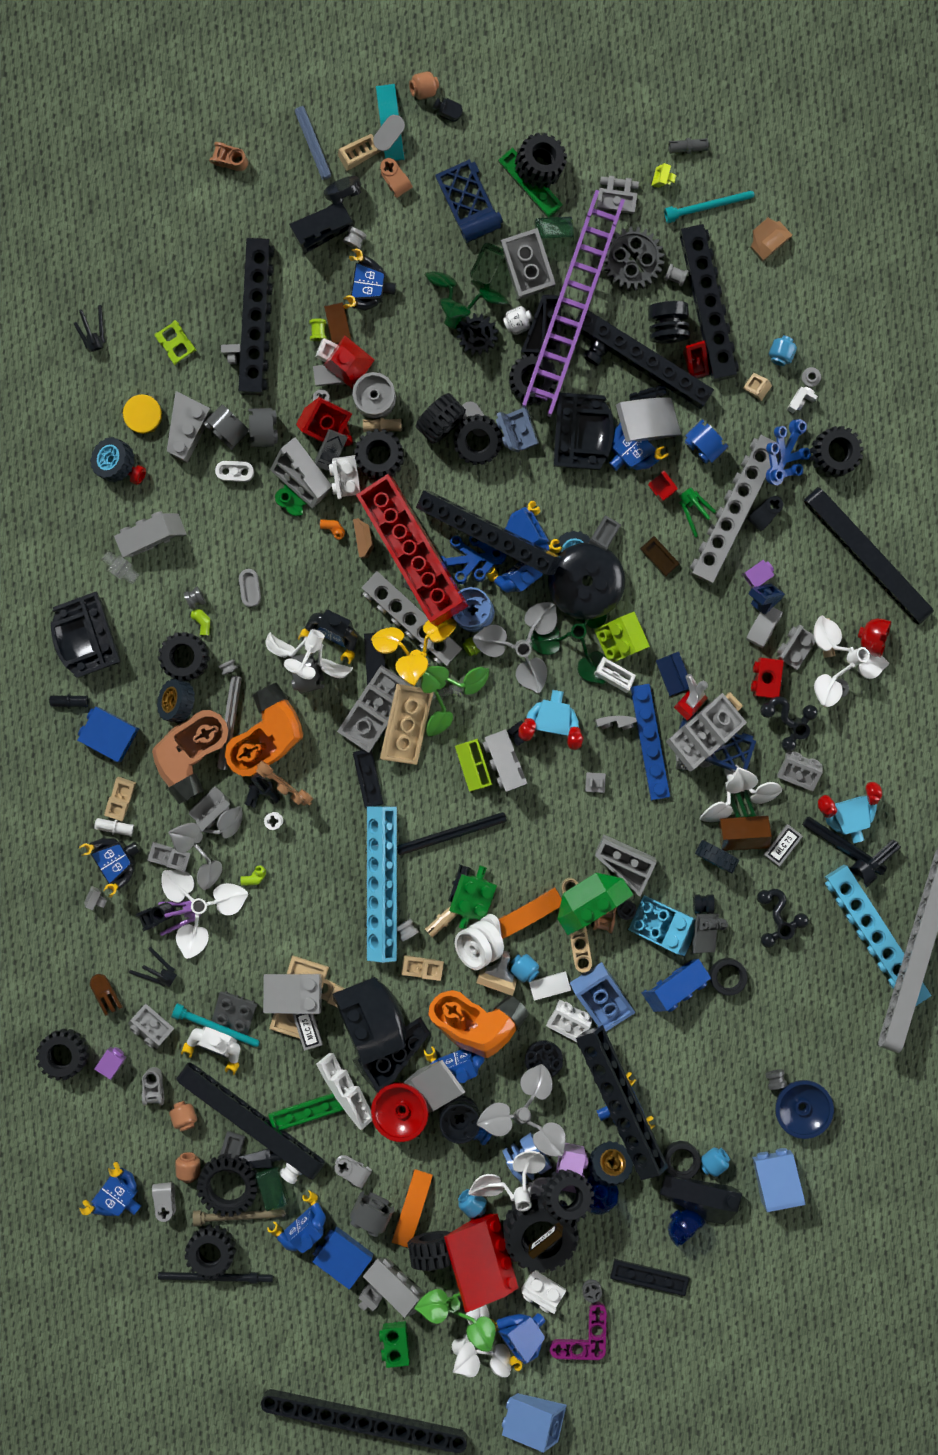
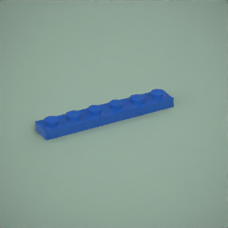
M650 684L633 686L630 689L650 799L670 797Z

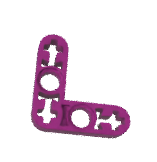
M594 1302L589 1307L588 1340L555 1339L550 1344V1354L556 1359L600 1360L605 1356L607 1312L604 1304ZM596 1307H600V1311H603L599 1314L600 1321H596V1314L592 1312L596 1310ZM600 1326L603 1329L602 1333L594 1335L592 1333L593 1327ZM595 1340L599 1341V1349L602 1350L598 1354H595L592 1350L595 1349ZM568 1344L570 1354H567L566 1350H560V1353H556V1350L553 1348L560 1345L562 1349H567L566 1345ZM581 1345L583 1351L580 1354H575L572 1351L573 1346Z

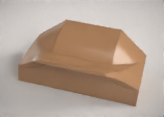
M768 217L753 230V243L750 248L763 262L788 241L792 234L780 221L776 222Z
M353 519L359 558H368L374 548L371 528L361 519Z

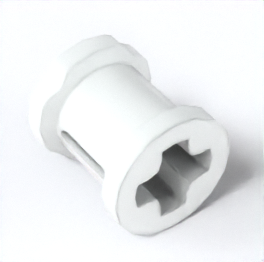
M278 812L269 813L264 819V824L270 830L278 829L283 824V817ZM273 816L275 819H278V823L275 826L269 822V819H272Z

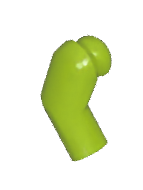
M259 865L255 867L251 876H241V886L260 884L266 876V869Z

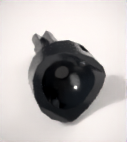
M892 840L867 863L859 859L849 869L853 875L859 876L864 880L865 888H867L877 879L875 870L895 854L901 846L896 840Z

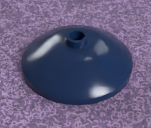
M799 1080L790 1083L780 1092L776 1100L775 1113L780 1126L788 1134L796 1138L809 1139L822 1134L829 1127L833 1119L834 1105L831 1096L820 1084L809 1080ZM805 1104V1109L800 1110L799 1105Z

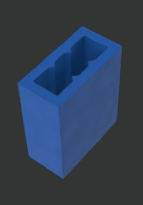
M101 707L92 708L87 715L89 720L78 732L79 738L77 741L116 762H122L140 728Z
M336 1226L334 1230L330 1229L325 1235V1243L322 1246L318 1245L313 1252L314 1258L312 1262L350 1290L372 1260L374 1253Z

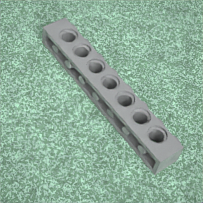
M760 435L758 439H753L749 447L752 451L749 456L745 455L741 463L743 469L741 473H736L732 481L735 485L732 491H727L724 497L726 503L716 513L715 517L718 520L715 525L711 524L707 532L709 538L707 542H702L698 550L701 554L698 560L694 558L689 568L692 570L691 575L709 584L714 582L762 486L766 472L771 467L766 446L768 443L775 441L763 435ZM756 453L764 456L763 462H758L755 459ZM752 470L756 475L755 479H749L746 472ZM738 488H745L747 490V496H740L738 494ZM734 504L738 507L739 511L737 514L730 512V505ZM721 522H728L730 530H722ZM713 539L721 541V548H715L712 545ZM705 556L712 557L713 564L711 566L704 563Z

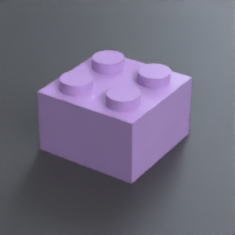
M565 1143L564 1154L558 1156L556 1173H559L561 1169L565 1171L569 1169L583 1176V1168L587 1169L589 1159L584 1146ZM572 1185L562 1189L563 1191L576 1193L575 1187Z

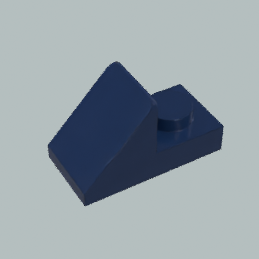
M771 583L753 587L748 593L753 597L752 606L763 614H767L785 595Z

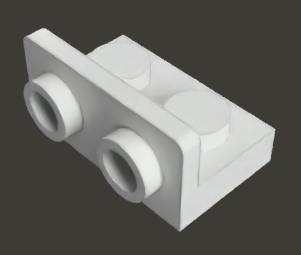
M355 455L333 458L332 464H329L330 475H334L335 483H332L333 494H337V498L342 499V497L356 495L361 492Z
M559 1000L546 1026L577 1042L576 1037L590 1029L593 1018L587 1012L573 1007L568 1002Z
M535 1270V1272H531L521 1291L523 1298L528 1302L533 1303L534 1301L540 1305L539 1307L544 1312L555 1314L557 1311L556 1307L564 1296L566 1289Z

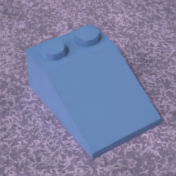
M602 962L570 982L579 1001L598 1026L603 1025L605 1031L610 1030L635 1013Z

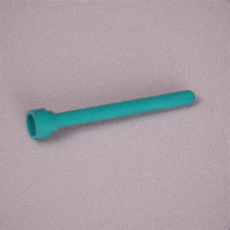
M747 191L679 209L672 206L664 208L667 224L679 219L680 216L751 199L755 194L753 191Z
M179 1003L176 1004L171 1017L176 1020L187 1019L254 1047H258L260 1044L259 1040L188 1012L184 1005Z

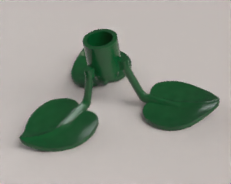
M435 271L425 272L424 274L431 283L440 287H447L449 290V298H442L440 304L446 314L444 324L450 328L457 329L459 327L461 319L471 314L470 309L479 298L494 304L510 305L509 301L498 291L491 288H480L479 294L467 307L452 300V286L457 285L454 278L445 273Z
M607 614L591 620L575 618L583 624H575L571 628V632L562 637H559V630L556 626L552 632L545 635L538 634L534 629L529 644L532 649L543 655H552L558 652L560 649L559 641L571 637L575 642H581L586 657L578 662L577 670L579 675L588 682L599 684L606 682L594 675L600 660L605 655L599 651H594L589 655L584 639L587 632L586 624L590 628H598L605 623Z

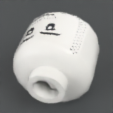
M522 306L507 311L504 318L507 331L509 333L512 332L514 335L528 331L533 321L530 310L526 311Z

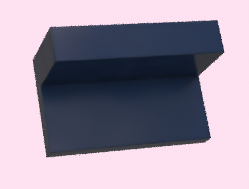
M679 651L655 660L669 696L689 689L686 680L687 671Z

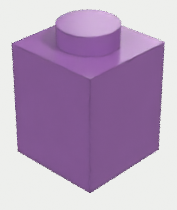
M763 559L742 575L751 588L760 586L773 577L774 569L768 561L765 562Z
M110 1047L95 1067V1070L111 1080L127 1057L123 1055L124 1052L121 1049Z

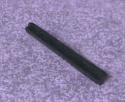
M811 817L804 819L802 823L804 827L857 861L861 859L867 863L872 858ZM882 864L875 872L883 875L887 870V866Z

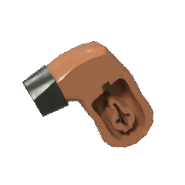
M202 710L190 719L175 726L152 750L157 770L178 804L203 792L197 774L193 773V765L201 761L206 754L222 748L227 742L228 727L226 721L220 714L211 710Z

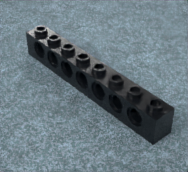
M704 224L682 228L679 236L701 335L706 344L712 382L735 378L739 371V366L732 354L735 352L733 342H730L728 336L730 334L729 323L725 322L724 318L726 316V308L724 304H721L720 300L722 290L721 286H717L716 282L718 272L717 268L713 267L712 264L714 254L712 248L708 246V241L710 240L708 229L705 230ZM699 244L702 250L696 251L692 245ZM697 263H704L706 265V269H699L697 267ZM701 282H709L710 287L703 288L701 286ZM705 300H712L714 306L708 307L705 304ZM715 318L719 324L713 326L710 324L709 319ZM720 337L723 343L718 345L713 341V338ZM723 355L726 357L727 362L720 363L717 357Z
M246 238L238 388L241 395L264 396V390L267 391L268 387L265 371H268L269 368L266 352H269L270 349L267 333H270L271 330L268 314H271L272 311L269 295H272L273 292L270 276H273L274 273L271 257H274L275 247L271 244L270 239ZM258 257L265 258L263 263H255ZM257 276L264 277L262 282H254ZM260 294L263 296L260 302L253 301L256 295ZM259 313L262 315L259 321L252 320L255 314ZM258 332L261 334L258 340L251 339L254 333ZM257 351L260 353V356L255 360L251 359V354ZM252 371H258V377L254 379L249 377Z
M583 310L580 312L577 319L575 320L576 322L580 321ZM587 310L580 334L591 341L593 339L600 341L609 348L608 351L661 385H665L667 389L702 410L714 391L713 388Z
M423 490L416 506L417 509L546 575L555 574L562 557L432 491Z
M603 1025L584 1031L576 1037L578 1047L582 1051L586 1064L594 1077V1081L600 1090L602 1099L606 1103L610 1116L618 1129L619 1136L624 1142L636 1172L641 1180L660 1176L668 1168V1165Z

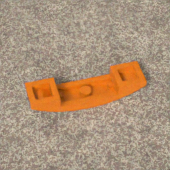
M554 887L538 896V898L499 918L502 939L558 909L562 899L556 888Z
M414 1169L391 1243L408 1248V1241L414 1237L422 1213L432 1174Z

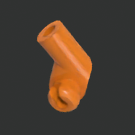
M320 520V529L330 530L335 539L341 540L345 536V529L338 521Z

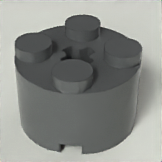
M223 404L203 423L231 450L250 431Z
M272 408L248 409V414H252L249 415L250 441H254L251 442V448L274 447V444H277L278 441L277 430H273V425H276L277 422L276 410H272Z
M316 652L310 653L305 664L315 670L316 674L313 679H304L292 673L293 680H291L293 690H298L300 694L324 688V685L321 684V681L324 680L322 667L318 665V660L314 658L317 655ZM306 653L293 656L291 659L302 663Z
M361 1192L350 1213V1218L352 1219L350 1223L352 1226L363 1228L370 1235L378 1237L380 1233L385 1231L395 1209L393 1205L391 1208L388 1206L389 1201L372 1192H369L368 1195H364L365 1192Z

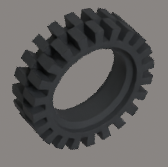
M223 1154L218 1156V1159L214 1157L205 1164L198 1179L197 1190H199L198 1197H202L201 1203L203 1205L207 1203V1210L213 1208L214 1214L220 1211L223 1217H225L226 1213H229V1217H233L234 1212L240 1215L242 1210L245 1212L249 1206L251 1207L258 1191L259 1178L256 1177V1169L252 1170L253 1165L251 1163L246 1164L247 1159L243 1158L240 1161L238 1160L239 1155L231 1158V1154H227L226 1158H224ZM221 1171H233L242 1177L245 1183V1192L237 1199H222L212 1190L211 1178Z

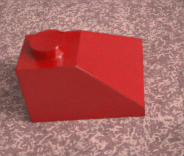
M344 336L323 366L353 389L356 381L367 372L375 359L347 336Z
M318 397L304 408L296 425L303 433L323 442L329 429L342 434L352 413Z

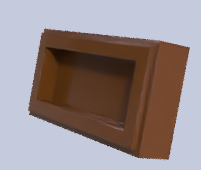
M343 302L324 306L331 339L335 344H339L344 336L351 340Z

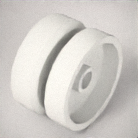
M480 920L458 932L455 937V948L459 958L467 967L473 970L484 968L490 962L500 958L504 951L503 939L499 931L488 921Z

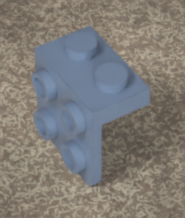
M526 407L509 414L497 413L496 423L498 428L503 431L504 437L502 439L506 448L520 452L539 444Z

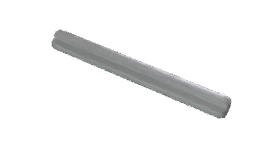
M232 676L230 681L225 714L228 736L227 742L220 748L217 766L220 770L228 769L225 751L226 745L233 738L242 680L239 676Z

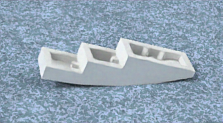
M329 1053L316 1065L342 1108L356 1126L362 1130L372 1122L369 1105L360 1087L354 1086L347 1070L341 1069L334 1053Z

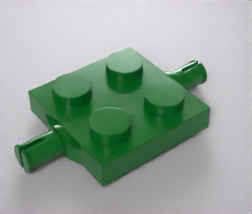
M479 865L476 876L461 874L449 911L462 916L459 925L461 929L467 928L469 919L481 920L485 917L491 905L497 885L483 879L487 869L484 866Z

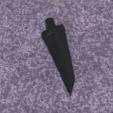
M269 1149L239 1156L238 1159L240 1161L243 1158L247 1159L246 1164L251 1163L253 1165L252 1168L267 1169L272 1168V1162L281 1161V1158L276 1154H271Z

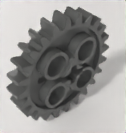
M632 227L629 228L628 232L622 228L621 235L615 232V239H611V245H609L603 263L607 264L604 267V271H610L607 278L614 277L613 284L617 281L620 282L619 288L625 284L627 290H629L630 286H633L636 291L638 285L644 289L645 282L651 285V278L657 280L658 276L656 273H661L662 271L658 266L664 265V261L659 260L664 258V254L659 253L663 246H657L659 239L652 240L653 233L649 236L646 235L647 229L640 233V227L636 229V232H633ZM637 242L640 244V248L634 249L630 244ZM622 253L625 258L618 260L615 258V254ZM630 255H631L632 257H635V256L637 257L636 262H635V260H631V261L629 260V259H630ZM647 257L651 260V264L646 265L641 259ZM632 268L636 274L630 276L626 273V270Z

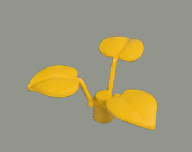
M449 618L436 627L428 620L423 626V631L427 635L424 638L422 652L413 650L409 653L404 644L401 643L405 637L404 633L394 627L378 631L372 636L371 641L376 651L382 654L392 653L398 646L403 649L407 656L398 659L396 671L404 681L415 686L428 668V660L426 658L428 639L430 638L434 643L445 640L455 630L457 622Z

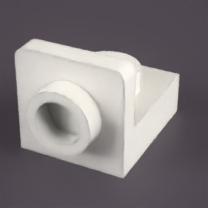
M800 387L786 410L794 413L796 410L800 411L806 402L803 398L813 403L818 396L814 394L815 392L811 388Z

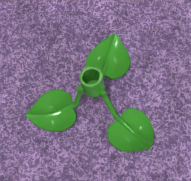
M429 666L421 678V690L424 693L434 692L442 709L441 712H435L430 717L426 730L428 737L442 733L453 721V714L450 711H446L437 689H442L446 681L460 688H464L463 692L466 695L474 694L486 683L489 676V668L477 667L470 670L464 677V683L448 678L449 671L445 667Z
M434 1289L426 1293L418 1301L414 1309L433 1324L443 1322L448 1313H454V1315L470 1320L473 1324L469 1325L466 1330L468 1340L480 1351L489 1352L491 1350L496 1334L494 1323L485 1316L475 1320L459 1312L460 1301L458 1297L461 1296L460 1292L454 1294L453 1297H447L443 1290Z

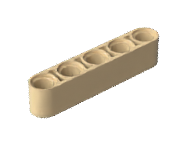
M573 878L565 879L562 882V893L566 891L565 886L568 882H573L575 885L578 882ZM585 926L569 935L574 965L582 973L588 972L592 967ZM578 939L585 941V945L581 949L575 947V941ZM581 958L588 960L586 967L578 966V961Z

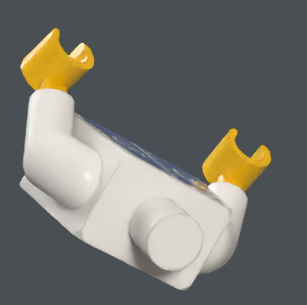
M203 1027V1029L195 1028L181 1051V1055H183V1052L189 1053V1058H191L195 1046L229 1058L225 1072L230 1069L233 1071V1075H235L240 1066L238 1063L240 1046L236 1043L237 1040L209 1027Z

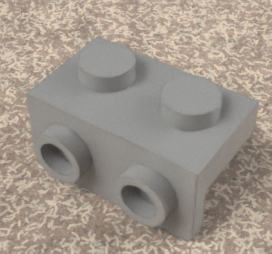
M214 787L189 810V815L196 820V824L202 831L205 828L209 829L215 823V819L230 808L229 798L217 787Z

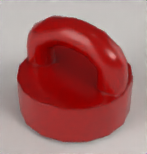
M140 465L132 466V470L128 474L130 482L136 485L141 484L146 475V469Z

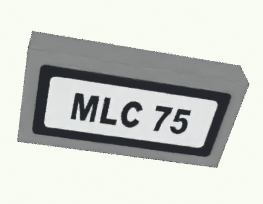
M786 824L764 855L780 866L803 836Z
M293 1014L304 1051L323 1045L314 1014Z

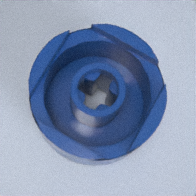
M701 419L685 435V443L691 450L696 448L700 452L698 457L707 464L708 462L712 463L728 448V445L726 443L722 445L721 441L723 439L708 423L704 426V420Z

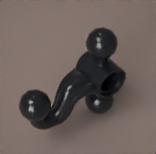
M780 696L774 697L768 703L761 706L760 713L763 717L770 718L775 714V706L777 704L782 705L781 720L789 727L792 734L790 737L784 738L781 745L783 750L791 752L796 749L797 739L801 740L809 736L810 727L807 723L809 720L817 717L818 710L813 705H807L803 708L802 718L790 719L788 717L790 710L788 700ZM803 725V729L796 732V728Z
M779 889L761 890L757 894V900L762 905L769 904L774 896L779 898V902L772 914L777 924L775 932L772 934L765 933L761 937V944L765 948L773 947L779 938L784 940L791 939L797 927L805 928L809 923L808 916L804 913L797 914L791 923L782 920L780 913L786 905L787 898L784 892ZM784 925L789 927V933L786 936H782L780 933V929Z

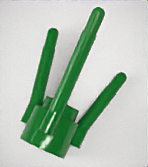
M691 487L679 496L682 500L679 504L685 512L694 537L697 538L698 534L687 505L689 508L695 505L707 520L711 518L699 504V501L712 513L715 514L716 510Z

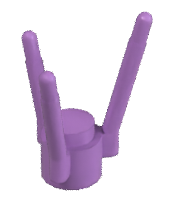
M191 901L168 902L172 906L184 907L183 910L166 913L165 917L184 914L185 918L188 919L160 933L161 936L195 921L196 913L191 909Z

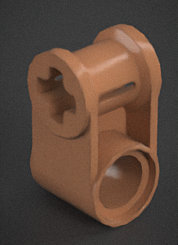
M221 142L214 143L215 150L213 156L209 159L210 163L236 171H243L247 168L248 159L241 149ZM237 157H242L239 163L234 162Z
M387 158L381 162L382 177L387 182L390 190L394 191L396 198L413 188L410 180L402 172L394 159ZM386 167L392 168L393 171H386Z
M617 907L595 920L593 930L602 929L612 933Z

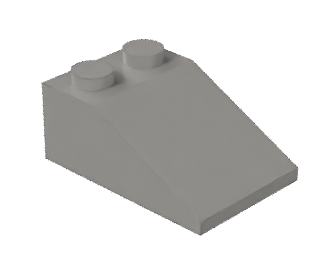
M538 228L501 240L517 300L554 288L556 284Z
M264 974L263 1013H321L322 974Z
M443 1060L420 1068L403 1082L413 1086L423 1095L428 1106V1113L435 1111L465 1092Z

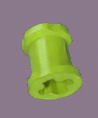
M309 320L312 332L310 341L327 339V336H325L326 320Z

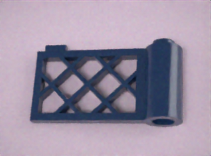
M470 159L435 175L466 244L501 228V223H503L500 212H495L477 176L480 171L475 161L471 163ZM468 166L471 171L469 178L460 176V170ZM448 175L453 177L454 180L452 185L448 186L443 184L441 178ZM457 179L467 182L464 191L454 188ZM469 184L478 186L479 189L476 195L467 192ZM452 191L462 194L459 203L451 201ZM465 196L474 199L472 207L462 204ZM477 200L485 202L488 207L481 211L474 209ZM460 208L470 211L468 217L462 220L458 216Z
M682 717L679 729L688 722L684 717ZM735 733L730 738L732 743L725 746L723 744L714 752L723 751L727 759L723 761L718 760L713 753L704 761L735 772L737 767L732 760L740 757L744 763L743 769L747 770L756 740H753L754 736L742 733V735ZM741 742L749 744V750L742 752L738 744ZM734 746L738 754L730 757L726 748Z

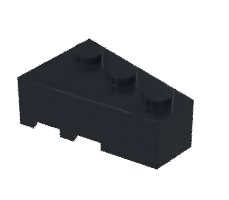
M342 202L336 205L331 204L323 210L289 224L304 254L346 232L349 227H354L353 221Z
M542 295L520 357L525 354L529 356L530 353H534L537 356L538 353L540 354L560 295ZM562 303L557 314L561 316ZM554 322L551 333L560 336V322ZM549 339L545 351L559 355L560 342Z

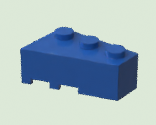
M699 959L689 961L672 972V975L665 980L658 981L656 983L657 986L653 989L642 992L653 1012H671L678 1007L677 1003L681 1000H688L693 996V991L696 989L701 990L707 985L706 982L711 977Z

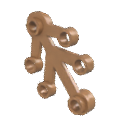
M264 761L257 765L258 769L256 772L264 778L267 777L270 780H275L279 785L277 789L282 794L286 795L288 792H292L293 794L290 798L298 805L300 803L303 806L312 804L311 801L314 798L303 789L298 792L284 779L273 773V769Z

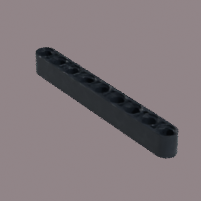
M820 487L815 488L803 500L806 506H810L809 509L819 520H823L822 523L832 534H836L835 537L845 548H849L848 551L858 562H862L861 565L871 576H875L874 579L884 590H888L887 593L897 604H901L900 607L910 618H914L913 621L916 624L920 625L934 612L928 602Z
M188 1062L176 1078L179 1084L309 1179H315L325 1165V1161L319 1155L285 1130H279L278 1125H276V1128L273 1127L270 1119L196 1065Z

